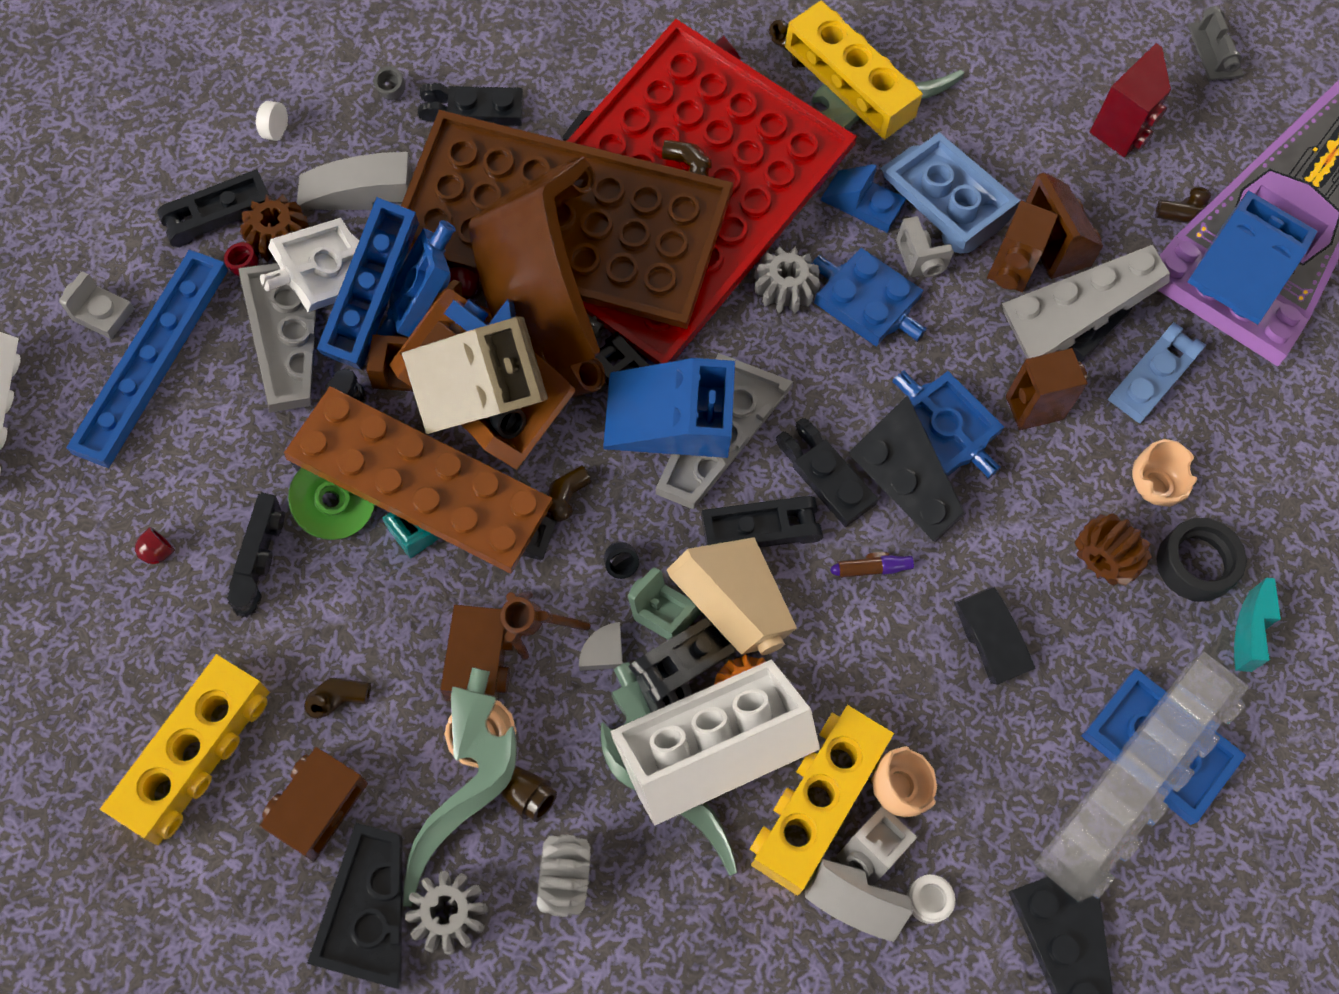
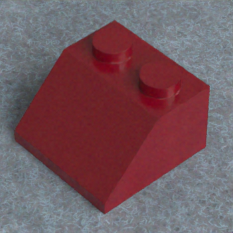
M1155 43L1112 85L1089 132L1124 158L1134 147L1141 150L1154 134L1150 127L1155 126L1167 110V107L1163 104L1171 91L1162 46Z

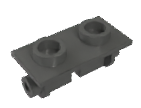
M1217 6L1207 8L1204 11V17L1201 22L1188 23L1187 26L1209 81L1241 78L1244 76L1240 65L1242 56L1240 52H1237L1231 35L1227 33L1228 28L1224 20L1225 13L1222 9H1218Z

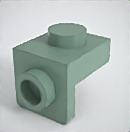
M655 567L644 577L639 578L633 584L628 594L634 620L667 640L685 631L701 614L700 609L688 597L665 585L662 571Z

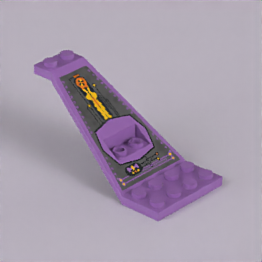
M1339 80L1185 226L1159 255L1170 272V283L1158 291L1276 366H1279L1289 354L1308 323L1339 260ZM1248 190L1318 231L1308 251L1258 325L1247 318L1236 315L1232 309L1212 297L1203 295L1196 287L1187 282L1222 225Z

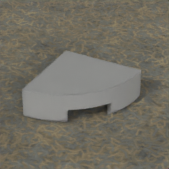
M620 622L611 623L599 628L586 640L579 657V671L615 669L623 664Z

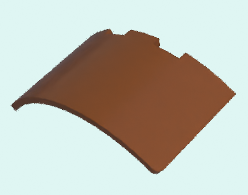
M445 288L389 364L397 378L411 386L402 352L420 347L438 321H447L450 324L453 322L444 314L453 300L460 301L464 305L468 301L451 288ZM488 315L485 320L490 323L493 318ZM535 351V357L548 399L520 408L526 415V425L518 436L512 439L502 438L493 430L489 417L461 424L485 451L516 470L575 392L572 384Z

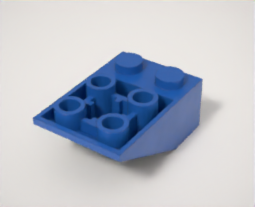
M1248 190L1222 225L1187 282L1196 287L1203 295L1212 297L1232 309L1236 315L1247 318L1258 325L1308 251L1318 231Z
M690 358L611 372L603 449L728 458L732 437L735 361Z

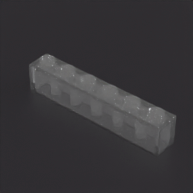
M1202 652L1190 661L1033 864L1077 901L1089 898L1092 895L1099 898L1115 879V876L1110 871L1117 861L1121 859L1123 862H1126L1141 845L1142 841L1136 836L1145 824L1152 827L1168 809V805L1163 800L1172 789L1176 792L1180 791L1191 779L1195 771L1189 766L1197 755L1204 758L1218 743L1220 737L1215 732L1222 722H1225L1227 725L1230 724L1243 710L1245 703L1240 699L1250 686L1205 652Z

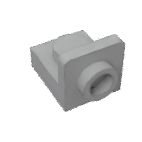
M918 216L903 219L896 242L910 278L921 275L930 278L941 274L947 269L954 253L951 244L931 248L930 235L927 230H923Z
M80 272L76 279L66 286L59 300V303L72 321L111 340L135 310L130 301L98 287L92 277L85 272Z
M881 806L836 857L843 865L866 871L868 885L874 886L914 842L917 836L895 815Z

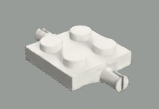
M341 218L273 238L268 248L280 269L267 274H261V285L264 286L265 291H270L286 284L289 285L296 292L307 312L334 304L359 240L350 233Z

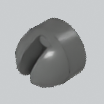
M383 67L374 76L373 83L376 90L387 100L399 99L406 89L405 80L401 72L395 67ZM388 82L391 86L395 88L389 89L386 86H384V83Z

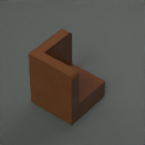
M372 335L366 371L373 389L413 392L411 386L397 378L389 365L409 337Z

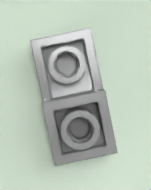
M822 859L805 889V898L829 915L858 930L892 942L895 941L914 911L911 896L870 886L867 882L866 871Z

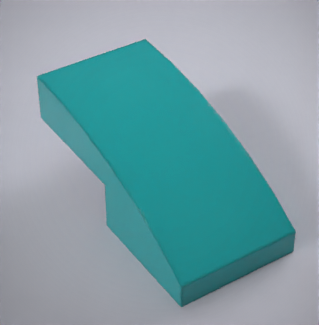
M1265 578L1249 591L1243 602L1234 639L1235 671L1253 672L1269 661L1265 630L1281 619L1275 578Z

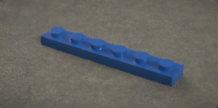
M190 249L188 250L66 448L72 455L108 469L110 468L227 274L228 269L223 261Z

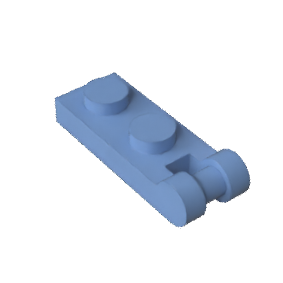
M1175 322L1169 326L1160 339L1108 398V401L1139 424L1206 347V344L1196 338L1193 341L1183 334V328ZM1172 345L1184 354L1178 358L1167 349Z

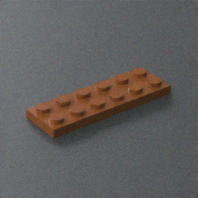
M329 386L284 452L286 460L510 574L513 572L552 504V497Z

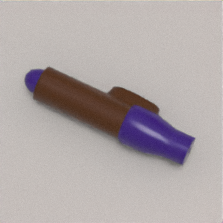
M874 552L867 554L866 559L837 561V564H834L830 571L833 575L839 576V578L874 574L886 575L914 569V561L912 556L902 557L890 555L888 552Z

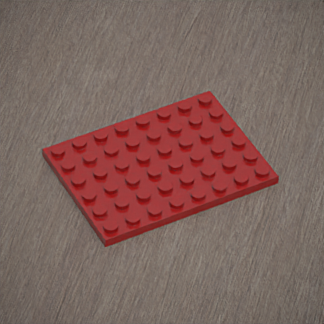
M675 19L567 140L568 142L685 171L689 170L690 165L684 162L662 159L664 141L666 139L695 144L711 159L712 168L708 170L709 177L733 182V192L688 329L583 302L586 312L590 316H596L598 321L603 323L607 330L613 334L618 333L632 348L654 364L673 362L678 358L856 145L857 139L856 135L678 19Z

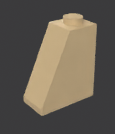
M754 537L689 548L667 569L670 578L741 655L759 651L761 655L771 654L781 649L785 645L783 639L797 629Z

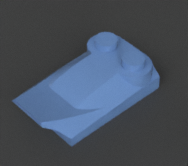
M940 132L922 145L909 147L880 168L884 173V178L943 232L942 240L944 245L951 244L953 251L956 253H969L999 232L1015 214L1020 203L1016 196Z

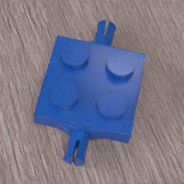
M441 220L435 232L425 228L422 229L404 261L389 299L390 304L387 317L377 331L378 335L395 336L397 332L410 337L431 308L437 294H441L447 288L451 274L444 253L446 245L456 231L455 227L449 222Z
M860 248L848 262L838 267L822 257L821 254L814 259L812 264L819 265L820 274L828 279L827 284L816 294L814 304L877 347L888 334L898 329L908 334L917 342L925 334L927 328L908 316L911 308L921 298L924 290L872 254Z
M905 370L901 371L893 379L892 383L906 396L910 397L947 476L960 466L971 462L977 466L987 479H990L1000 470L1001 466L984 450L988 443L1001 434L1004 426L949 371L945 372L934 382L919 386Z

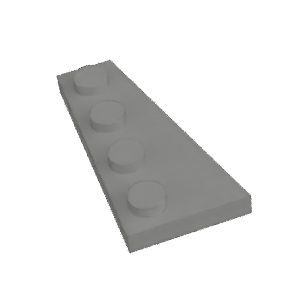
M1150 245L1002 303L1003 312L1026 358L1049 354L1057 350L1061 351L1075 344V338L1091 328L1097 330L1108 323L1109 316L1122 308L1128 310L1170 283V272L1155 247Z
M278 263L238 268L269 413L311 406L316 310L307 312L296 292L287 284L270 291L264 290V286L260 282V275L279 270Z
M718 353L717 360L735 361L732 437L728 458L671 454L656 486V495L694 510L792 388L793 381Z

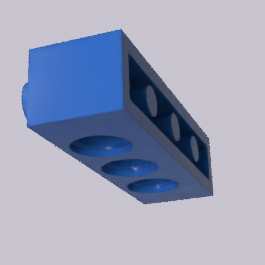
M376 197L318 344L317 350L323 356L362 370L370 351L372 335L377 333L417 231L419 221L415 211Z

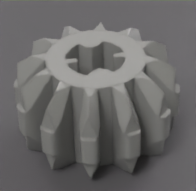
M780 246L775 251V255L765 253L761 264H758L754 274L756 279L754 289L756 295L763 296L762 302L764 307L776 303L778 314L784 309V306H788L794 314L799 310L800 305L809 307L813 296L818 293L820 287L818 279L820 273L819 265L811 264L810 253L799 256L796 246L790 253H786Z
M561 834L560 836H549L544 841L537 892V906L540 912L550 913L552 916L567 917V915H579L585 908L591 856L590 845L587 839L575 838V835Z
M447 871L440 872L438 887H435L433 882L426 877L421 881L422 886L428 892L425 897L418 893H411L409 896V900L415 905L420 906V910L407 912L405 919L411 923L422 922L413 929L411 937L418 941L429 935L425 943V950L433 953L442 939L444 953L446 955H453L455 950L454 938L458 937L460 943L465 948H469L472 946V941L465 933L466 930L470 928L475 932L482 933L485 928L482 923L472 919L473 915H482L488 911L485 903H472L480 896L482 890L478 885L471 886L465 890L468 877L463 873L456 877L452 886L450 875ZM449 901L455 909L458 907V913L450 915V923L443 925L444 922L439 917L435 918L436 912L443 910L444 902Z

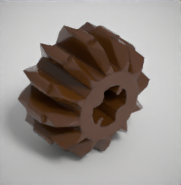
M266 194L265 202L259 204L251 201L252 211L242 212L243 224L240 225V233L246 243L250 244L255 252L268 262L273 257L268 248L271 239L308 228L309 223L296 201L289 203L283 194L273 201Z
M1114 513L1108 516L1099 514L1096 518L1091 519L1074 542L1079 550L1076 555L1087 564L1086 569L1095 572L1097 579L1105 578L1113 586L1118 583L1126 586L1129 582L1134 581L1148 566V562L1152 558L1148 550L1151 544L1140 536L1142 530L1134 529L1128 519L1121 521Z

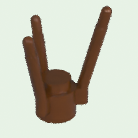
M530 591L519 594L509 592L506 595L507 602L502 607L500 614L501 623L508 630L505 639L513 644L518 654L524 660L529 658V653L521 637L535 634L542 626V623H551L585 631L591 628V624L588 622L542 611L539 605L529 600L533 596Z

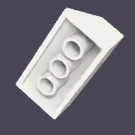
M772 659L610 731L635 791L654 826L820 749L811 708Z

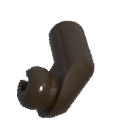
M583 465L559 477L550 484L547 495L552 497V504L548 512L551 513L554 521L561 522L568 519L573 513V508L568 503L571 495L592 483L590 475Z

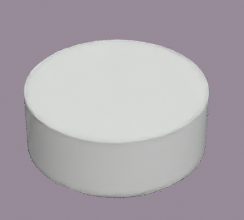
M265 101L257 112V131L264 139L281 140L288 124L286 107L279 102Z
M924 875L915 880L908 889L907 896H911L914 910L912 915L923 923H939L948 918L954 910V891L951 885L940 876Z

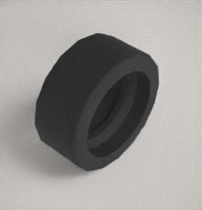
M1191 518L1180 523L1162 541L1156 557L1158 572L1166 586L1178 596L1194 602L1212 601L1223 596L1244 576L1247 564L1245 547L1237 534L1224 523L1210 518ZM1189 538H1197L1208 542L1217 549L1223 559L1224 573L1215 581H1204L1194 577L1185 569L1180 561L1179 545Z

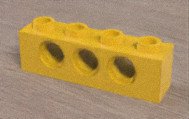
M822 0L788 23L785 48L882 139L885 140L916 117L923 95L917 85L901 74L887 57L878 53L862 34L854 31L843 21L838 12L831 10Z
M216 654L101 806L100 810L157 846L163 838L169 839L180 827L183 821L182 812L190 801L201 797L209 787L212 780L210 774L221 759H228L234 753L240 742L238 735L249 721H255L263 713L267 705L266 697L270 692L259 680ZM227 704L229 708L226 716L220 721L211 722L213 711L218 706ZM194 742H200L198 754L191 760L183 761V753L186 747ZM170 780L171 789L168 795L161 800L155 801L154 793L158 785Z
M849 705L845 707L840 717L832 712L819 733V736L826 739L818 754L813 752L806 755L796 773L803 777L796 791L794 792L787 787L773 809L774 812L781 816L772 831L763 826L749 850L757 854L751 866L798 896L804 890L894 733ZM833 750H843L848 753L852 760V767L846 769L837 767L831 760L830 752ZM812 787L824 789L829 795L830 804L826 807L813 805L808 798V789ZM789 825H797L803 828L807 834V844L801 847L789 844L784 836V828Z

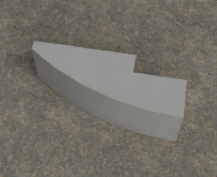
M388 152L360 155L315 167L299 175L297 204L302 210H372L376 197L389 202H403L412 179L408 152Z

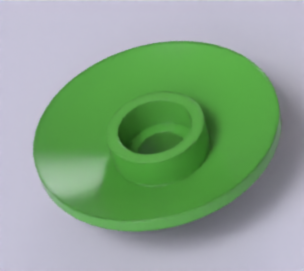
M302 467L295 474L290 484L288 502L291 514L304 531L317 538L325 540L347 538L362 529L372 515L374 504ZM326 493L334 494L338 499L337 506L327 507L323 503V495Z

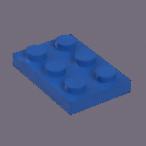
M1137 668L1127 676L1081 735L1082 738L1190 825L1199 821L1246 757L1245 753Z

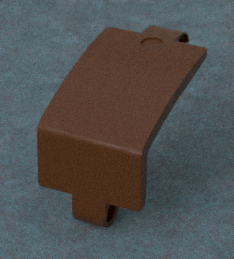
M585 157L569 160L548 170L537 179L513 189L474 216L469 223L472 250L492 318H494L507 299L514 301L516 317H524L533 350L575 388L571 398L596 392L602 388L605 382L604 367L595 358L599 355L600 349L572 273L555 203H565L592 191L596 182L595 172Z

